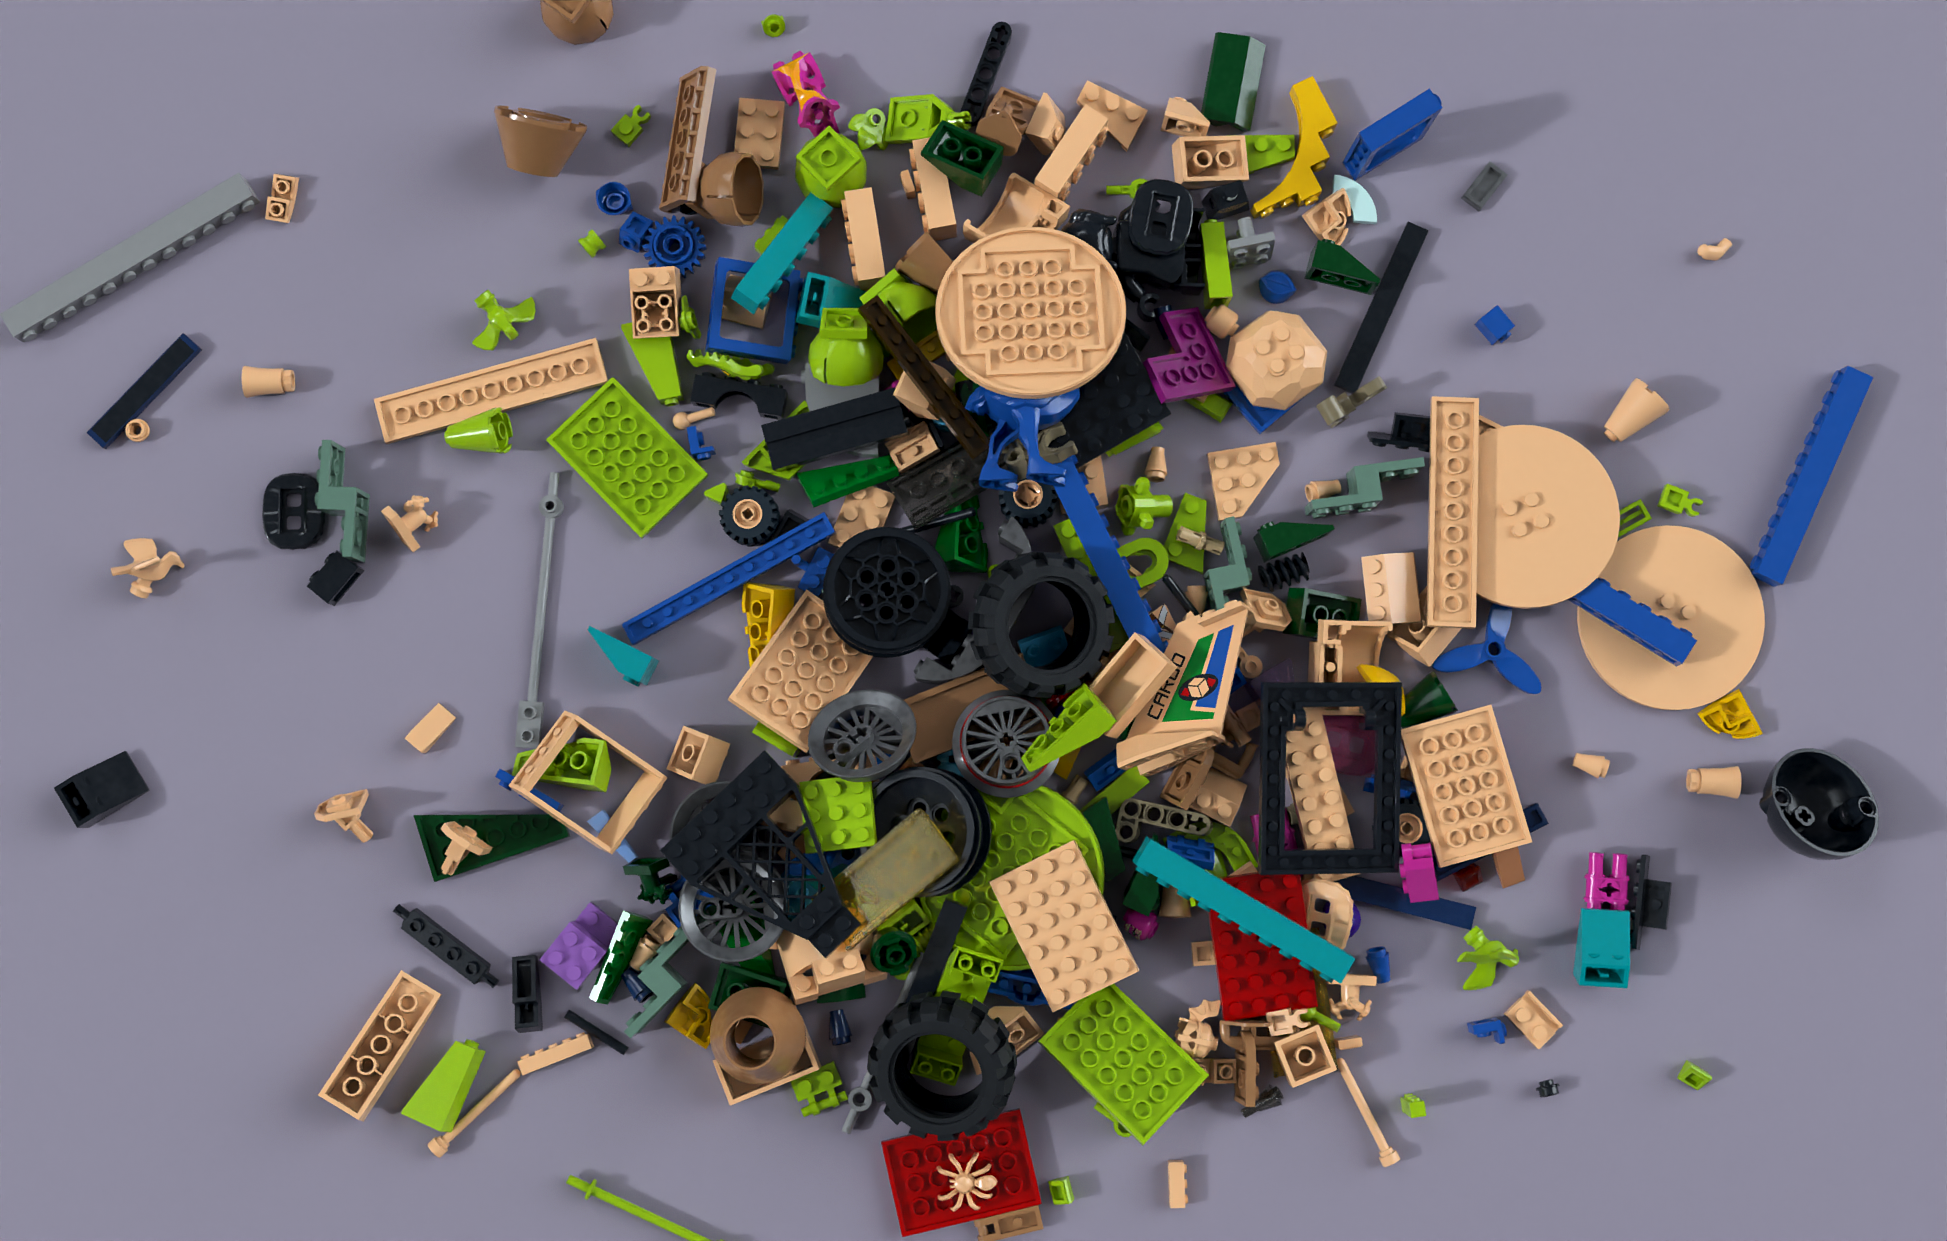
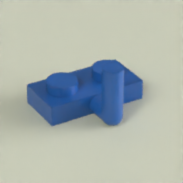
M818 546L810 563L801 559L799 555H793L791 559L793 564L806 571L798 588L803 591L808 590L819 598L822 593L821 590L823 589L828 564L834 554Z

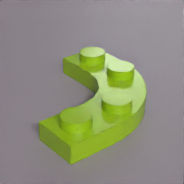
M1204 822L1190 824L1198 827L1199 831L1207 826ZM1213 822V830L1207 836H1197L1180 831L1170 834V836L1183 835L1184 838L1197 840L1198 838L1205 839V842L1214 843V847L1221 850L1234 872L1249 861H1251L1255 868L1258 867L1245 841L1239 834L1225 825ZM1166 836V837L1162 838V840H1163L1164 844L1167 846V844H1166V838H1167V836Z

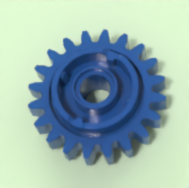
M675 215L672 216L671 222L666 217H663L664 224L661 225L658 221H655L657 229L648 228L652 236H644L645 241L649 243L642 245L643 249L648 251L644 254L646 260H650L648 263L650 267L675 266L680 269L681 275L686 278V271L689 270L694 274L693 265L701 267L698 259H705V255L700 252L707 250L706 245L702 244L705 241L704 235H699L701 229L699 227L694 228L695 224L692 220L686 224L685 217H682L679 222ZM672 244H680V248L677 251L672 252L669 250Z

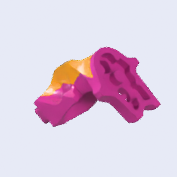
M802 51L793 54V61L787 64L781 61L773 64L774 70L771 71L787 104L792 106L794 102L799 101L798 124L800 128H809L814 137L818 136L828 126L839 134L834 112L840 106L837 101L828 99L823 94L822 89L826 85L811 53L804 54ZM815 119H821L819 123H815Z

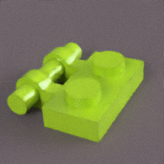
M835 1061L822 1065L817 1071L790 1081L798 1102L807 1099L809 1102L808 1106L801 1108L804 1117L812 1114L813 1116L821 1113V1110L831 1106L835 1108L840 1106L841 1102L848 1100L846 1091L836 1093L835 1087L843 1084ZM827 1090L829 1097L817 1102L815 1095Z

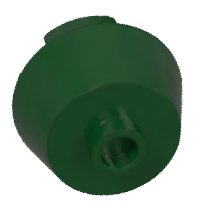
M883 928L875 934L872 940L871 962L879 971L888 972L891 976L903 974L909 970L908 966L912 963L913 959L917 958L916 942L910 934L899 928Z

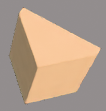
M730 274L725 283L721 319L763 329L773 292L769 294L770 300L763 310L759 308L755 314H752L731 299L735 288L744 277Z

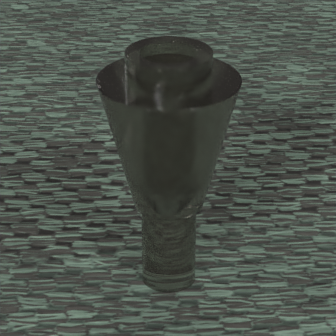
M1269 1084L1259 1094L1258 1101H1255V1107H1244L1241 1109V1112L1247 1118L1257 1111L1282 1105L1281 1100L1284 1097L1277 1086L1272 1087Z

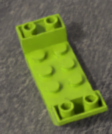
M957 946L948 957L933 997H939L942 991L961 993L960 1000L972 1004L973 1000L976 999L983 1004L991 982L996 983L1004 961ZM931 1034L918 1037L910 1073L955 1086L963 1067L962 1056L966 1046L960 1041L945 1035Z

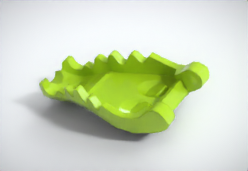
M690 349L686 355L694 367L714 366L721 369L728 377L738 376L743 380L759 379L762 376L772 374L775 370L772 363L755 364L748 358L730 357L729 355L718 354V352H714L713 355L707 352L703 356L701 349H697L695 353Z

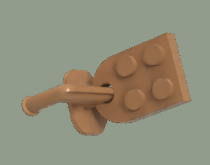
M1001 86L988 106L985 117L978 122L975 134L1003 146L1004 156L1015 155L1019 149L1022 135L1025 134L1039 101Z
M1227 740L1221 743L1231 748L1234 746V744ZM1251 742L1246 743V748L1238 764L1214 751L1216 746L1177 764L1159 797L1187 811L1189 806L1194 803L1195 795L1200 786L1205 782L1211 766L1232 778L1239 779L1244 775L1259 745Z
M1299 1009L1292 1010V1015ZM1263 1019L1220 1020V1038L1225 1044L1235 1049L1236 1083H1234V1100L1245 1107H1255V1101L1259 1099V1089L1256 1086V1076L1259 1075L1256 1050H1276L1274 1042L1287 1036L1271 1037L1256 1035V1027H1270V1022ZM1230 1025L1241 1026L1243 1031H1239L1237 1036H1230ZM1295 1025L1296 1032L1289 1033V1036L1300 1032V1028Z

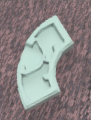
M1334 175L1332 194L1341 188L1345 189L1350 202L1353 223L1376 225V208L1368 192L1354 180L1341 175Z

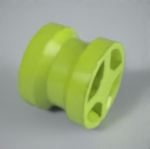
M592 229L588 231V235L585 238L578 240L592 258L596 256L598 250L606 248V245Z

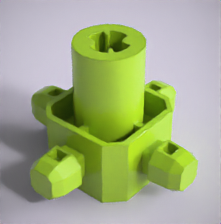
M1140 477L1134 486L1127 484L1119 486V497L1115 506L1116 515L1122 522L1121 530L1126 536H1132L1137 527L1151 529L1154 524L1153 518L1169 517L1172 513L1173 503L1169 495H1152L1149 491L1150 481L1146 477Z

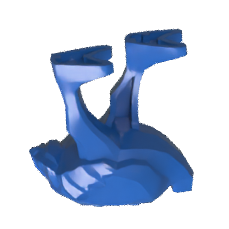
M982 386L976 388L969 396L965 408L971 412H976L977 415H984L986 413L998 424L997 429L990 437L989 453L986 463L981 470L979 485L984 488L1016 492L1018 490V485L1015 483L1017 482L1018 475L1000 468L998 460L1003 449L1019 438L1029 457L1026 478L1047 485L1065 487L1066 479L1064 477L1067 470L1045 461L1040 456L1038 430H1043L1057 424L1070 413L1080 398V387L1062 395L1040 399L1008 397L987 390Z

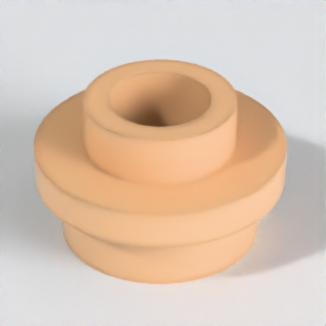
M141 419L131 420L125 429L127 437L134 442L144 441L150 433L149 425ZM141 427L142 430L140 434L137 435L136 429Z

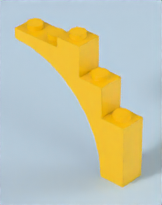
M1313 76L1292 85L1289 94L1296 109L1299 125V144L1295 161L1284 180L1269 195L1253 204L1250 212L1254 219L1259 216L1265 218L1274 212L1273 209L1280 206L1286 208L1294 203V199L1298 207L1304 204L1310 206L1319 200L1318 197L1322 189L1314 173L1324 169L1330 158L1321 139L1331 136L1338 122Z

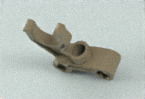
M1378 376L1353 394L1348 396L1344 392L1337 397L1332 395L1320 402L1316 408L1327 425L1334 428L1349 418L1348 414L1356 410L1357 406L1387 389L1381 377Z
M1062 422L1043 429L1038 434L1040 456L1052 464L1060 463L1078 453L1074 441H1068L1065 445L1058 448L1048 447L1052 440L1066 434ZM997 423L989 429L990 437L997 429ZM1017 438L1005 447L1002 453H1006L1004 455V462L1008 470L1018 475L1017 480H1022L1026 478L1029 457L1027 450L1019 438Z

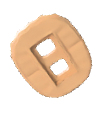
M1313 877L1303 880L1301 884L1307 929L1311 931L1312 921L1326 924L1325 936L1320 937L1343 950L1346 947L1353 925V900L1349 891L1343 888L1340 883L1328 879ZM1317 898L1330 902L1329 913L1315 910Z

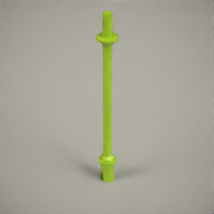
M570 1175L566 1184L586 1192L584 1198L586 1200L592 1195L689 1241H712L596 1187V1179L590 1184Z

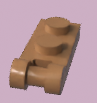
M1038 1205L973 1220L979 1232L977 1236L978 1241H996L1044 1229ZM994 1224L995 1231L988 1232L987 1225Z

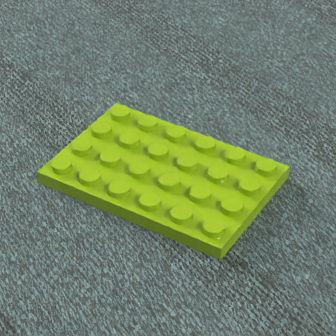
M614 377L607 381L546 439L642 539L709 476Z
M1115 984L1078 1000L1038 1042L1142 1146L1209 1076Z

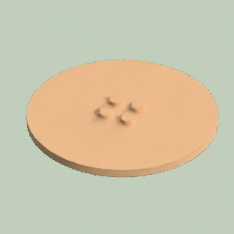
M1017 227L1002 230L978 240L965 249L952 262L938 289L935 315L937 331L942 346L950 360L966 377L997 394L1021 399H1040L1062 395L1083 386L1095 378L1109 364L1117 352L1124 334L1126 301L1116 272L1103 255L1091 245L1071 234L1051 228Z
M1510 425L1480 434L1478 442L1476 595L1501 606L1521 609L1547 607L1572 598L1588 587L1601 574L1608 564L1617 543L1620 528L1619 503L1609 475L1599 460L1582 444L1561 432L1535 425Z
M1665 525L1650 527L1631 533L1618 540L1608 564L1597 579H1605L1611 584V588L1628 593L1631 596L1630 599L1637 604L1643 603L1652 609L1651 612L1655 615L1665 616L1672 621L1671 624L1676 628H1684L1693 634L1692 637L1697 642L1683 664L1677 667L1584 609L1579 606L1577 607V624L1581 644L1597 674L1608 686L1625 698L1640 705L1661 710H1684L1700 707L1714 702L1729 693L1744 679L1752 668L1759 654L1764 636L1765 613L1763 600L1750 569L1722 541L1705 532L1682 526Z

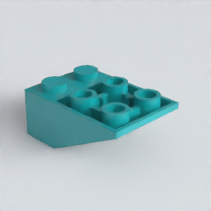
M807 272L803 281L796 323L820 328L823 308H860L864 304L859 298L866 291L832 277Z
M1581 908L1573 969L1575 979L1582 986L1628 988L1630 972V912L1624 910Z

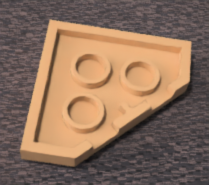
M1276 442L1207 453L1218 521H1223L1225 518L1233 516L1235 519L1242 518L1280 465Z

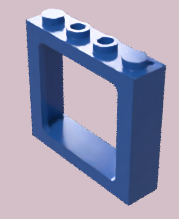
M1429 88L1358 133L1342 162L1354 181L1423 139L1443 108L1437 94H1433Z
M718 257L715 262L705 352H718V354L787 365L791 358L794 359L796 345H793V336H796L798 332V323L795 322V317L800 301L797 300L798 291L801 292L803 286L800 270H793L789 277L784 275L781 279L789 283L783 344L781 347L726 339L720 336L726 274L729 271L747 274L755 263Z

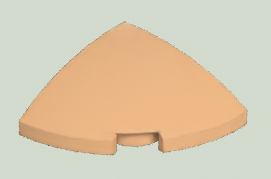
M1341 188L1302 215L1320 241L1322 239H1329L1334 241L1336 245H1341L1349 229L1345 228L1347 217L1351 216V207L1345 189Z

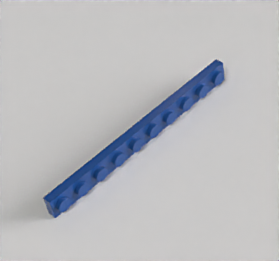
M823 512L624 622L622 626L631 644L636 645L791 559L793 555H798L836 534V531L826 513Z

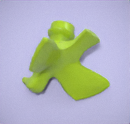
M489 289L478 296L474 302L478 308H482L487 312L489 322L487 327L473 340L472 344L483 350L494 351L499 342L501 331L505 333L509 340L516 339L519 335L511 322L525 323L534 320L536 310L533 297L524 300L512 308H503L498 304L497 299L494 298L495 295Z
M1477 925L1463 937L1467 945L1472 946L1476 951L1463 952L1457 959V962L1476 963L1475 970L1462 986L1464 990H1477L1492 986L1495 979L1497 962H1502L1510 968L1519 963L1518 950L1516 948L1510 951L1501 942L1488 940L1484 935L1483 929H1480Z

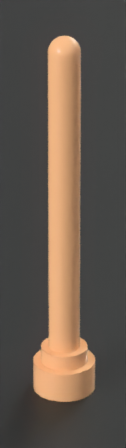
M1338 1058L1336 1065L1380 1149V1162L1383 1167H1388L1398 1162L1400 1157L1397 1151L1393 1150L1392 1146H1388L1345 1060Z
M514 1069L454 1125L452 1132H446L438 1138L434 1137L427 1144L431 1152L441 1158L448 1151L449 1143L520 1077V1070Z

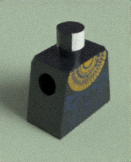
M1241 180L1211 189L1201 201L1203 208H1205L1204 212L1207 220H1220L1250 210L1249 201Z

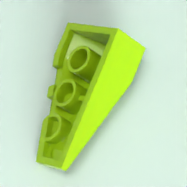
M1087 684L1081 685L1066 699L1062 705L1065 708L1058 718L1052 717L1049 721V730L1045 734L1039 735L1021 757L1030 772L1099 738L1117 722L1110 710Z
M580 738L576 739L575 742L565 744L538 781L606 793L612 771L607 741ZM535 749L517 753L512 776L515 777Z

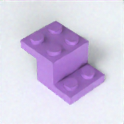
M590 902L575 921L568 923L540 958V961L577 990L590 973L598 969L603 963L618 923L594 903Z

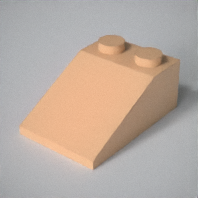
M1245 135L1179 137L1172 144L1175 182L1181 184L1186 189H1201L1226 185L1239 180L1242 182L1249 180Z

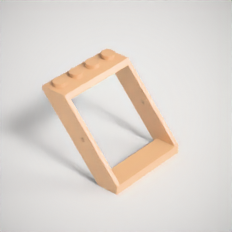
M564 711L508 786L597 848L613 854L619 848L628 832L634 827L643 811L648 808L656 793L661 790L667 777L579 716ZM578 727L596 739L607 741L609 748L644 771L597 837L530 793Z

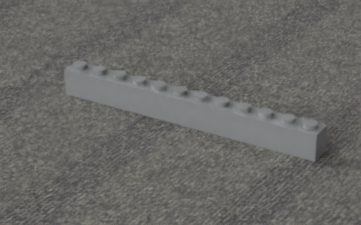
M237 173L2 312L0 316L14 338L22 342L31 341L40 332L54 328L57 322L62 319L74 316L84 306L94 304L99 297L113 293L121 284L133 281L143 271L153 269L158 262L172 258L180 249L192 246L202 236L210 235L219 226L231 223L239 214L251 211L260 201L247 179L240 173Z

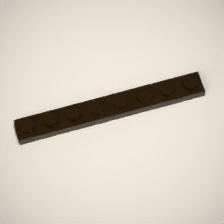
M877 295L862 305L858 312L970 457L974 460L989 449V438L880 297Z

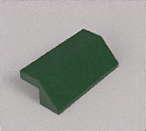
M1222 32L1215 33L1201 109L1204 117L1215 127L1229 124L1243 132L1251 130L1266 47L1265 44L1251 36Z

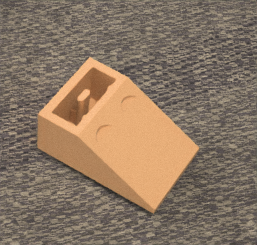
M675 266L629 269L633 339L679 336L681 310L680 269Z

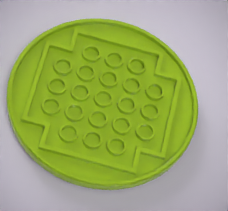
M1041 785L1028 794L1011 798L995 797L977 789L986 803L992 826L990 850L984 865L978 874L963 888L943 896L920 897V901L926 916L935 924L946 897L968 906L953 944V950L960 946L1002 959L1004 962L1001 970L1031 969L989 882L1075 840L1103 895L1105 871L1102 851L1092 827L1083 814L1068 799L1048 787ZM944 809L941 813V817L944 821L948 818V812L946 809ZM931 828L927 829V836H931ZM952 832L947 836L950 844L954 841V834ZM934 849L932 852V858L934 861H936L939 857L938 851Z

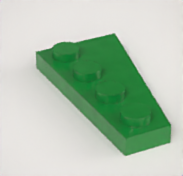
M890 455L797 473L798 480L813 508L899 476L898 468Z
M623 910L589 997L591 1000L601 1004H609L622 980L621 975L630 965L629 962L633 957L639 939L645 936L653 920L646 916Z

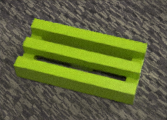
M1641 499L1619 510L1621 515L1636 506L1640 508V510L1620 520V525L1642 513L1645 518L1619 531L1618 537L1652 519Z

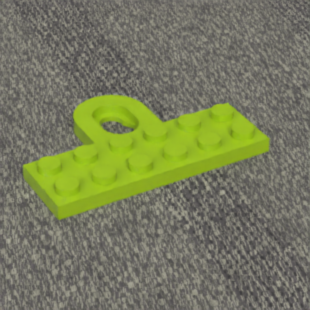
M1070 519L1053 525L1066 557L1077 559L1088 566L1089 573L1092 576H1098ZM1139 538L1117 549L1120 557L1125 556L1128 558L1132 555H1148L1151 558V566L1142 575L1136 577L1141 589L1159 581L1167 571L1169 564L1168 553L1165 547L1155 539ZM1106 594L1104 596L1106 603L1112 604L1108 595ZM1114 607L1115 623H1109V636H1114L1110 653L1121 649L1129 640Z

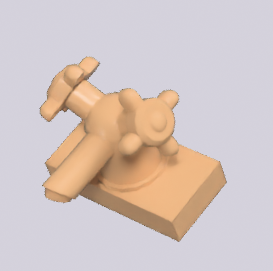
M413 495L411 500L404 504L403 508L407 514L401 518L389 506L381 510L400 540L412 552L420 548L412 532L423 523L426 524L424 529L426 532L438 526V512L434 511L429 516L423 510L424 503L429 502L428 497L424 498Z
M1346 974L1342 983L1335 980L1330 983L1325 980L1328 984L1341 985V1001L1335 1004L1332 998L1328 1000L1331 1013L1338 1020L1343 1019L1340 1012L1345 1009L1359 1012L1358 1021L1366 1017L1370 1012L1372 1001L1368 999L1365 1005L1359 1002L1360 986H1376L1377 976Z

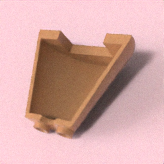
M926 231L906 251L907 254L900 258L895 268L903 275L921 286L927 287L937 295L941 281L953 261Z

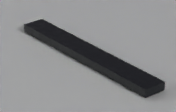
M1409 221L1406 223L1334 386L1351 394L1358 390L1429 230Z
M947 897L945 898L906 1003L909 1002L911 996L924 992H932L934 996L967 911V905ZM913 1039L904 1046L906 1065L916 1039Z

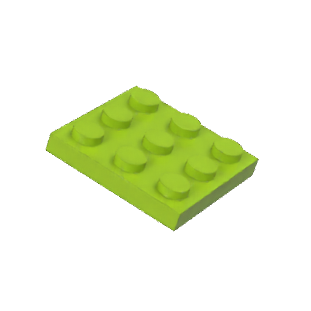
M835 777L799 782L802 796L824 852L878 846L872 781L851 782ZM802 813V819H803V824H804L806 821H805L804 816H803V813ZM809 829L804 832L805 853H817Z

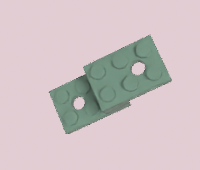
M322 440V446H319L318 458L321 461L320 469L317 470L316 474L319 490L315 494V505L318 510L331 516H343L341 527L344 530V536L340 541L342 557L356 563H365L370 494L357 487H343L346 448L332 440Z
M1424 457L1354 466L1346 473L1349 495L1311 500L1304 507L1306 516L1312 515L1313 519L1327 517L1326 514L1335 512L1336 516L1349 514V511L1358 509V513L1372 511V508L1377 507V504L1383 500L1380 483L1391 481V478L1397 476L1400 477V480L1413 478L1414 475L1419 473L1418 471L1425 467Z
M1234 516L1225 518L1220 524L1229 565L1209 569L1203 575L1211 610L1215 609L1217 611L1222 609L1224 604L1229 602L1228 596L1223 594L1241 591L1243 588L1246 589L1250 585L1249 581H1252L1250 567H1246L1244 558H1247L1246 548L1244 544L1241 545L1239 536L1242 535L1239 521L1235 522Z
M681 926L673 933L675 936L673 941L669 940L663 943L656 951L659 955L656 958H649L639 968L642 972L637 977L655 996H652L643 1005L645 1010L642 1013L639 1011L626 1022L628 1028L624 1033L630 1039L639 1034L688 983L668 963L689 942Z

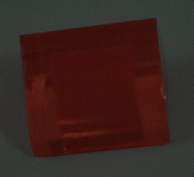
M1475 863L1453 873L1462 892L1483 882L1481 868Z

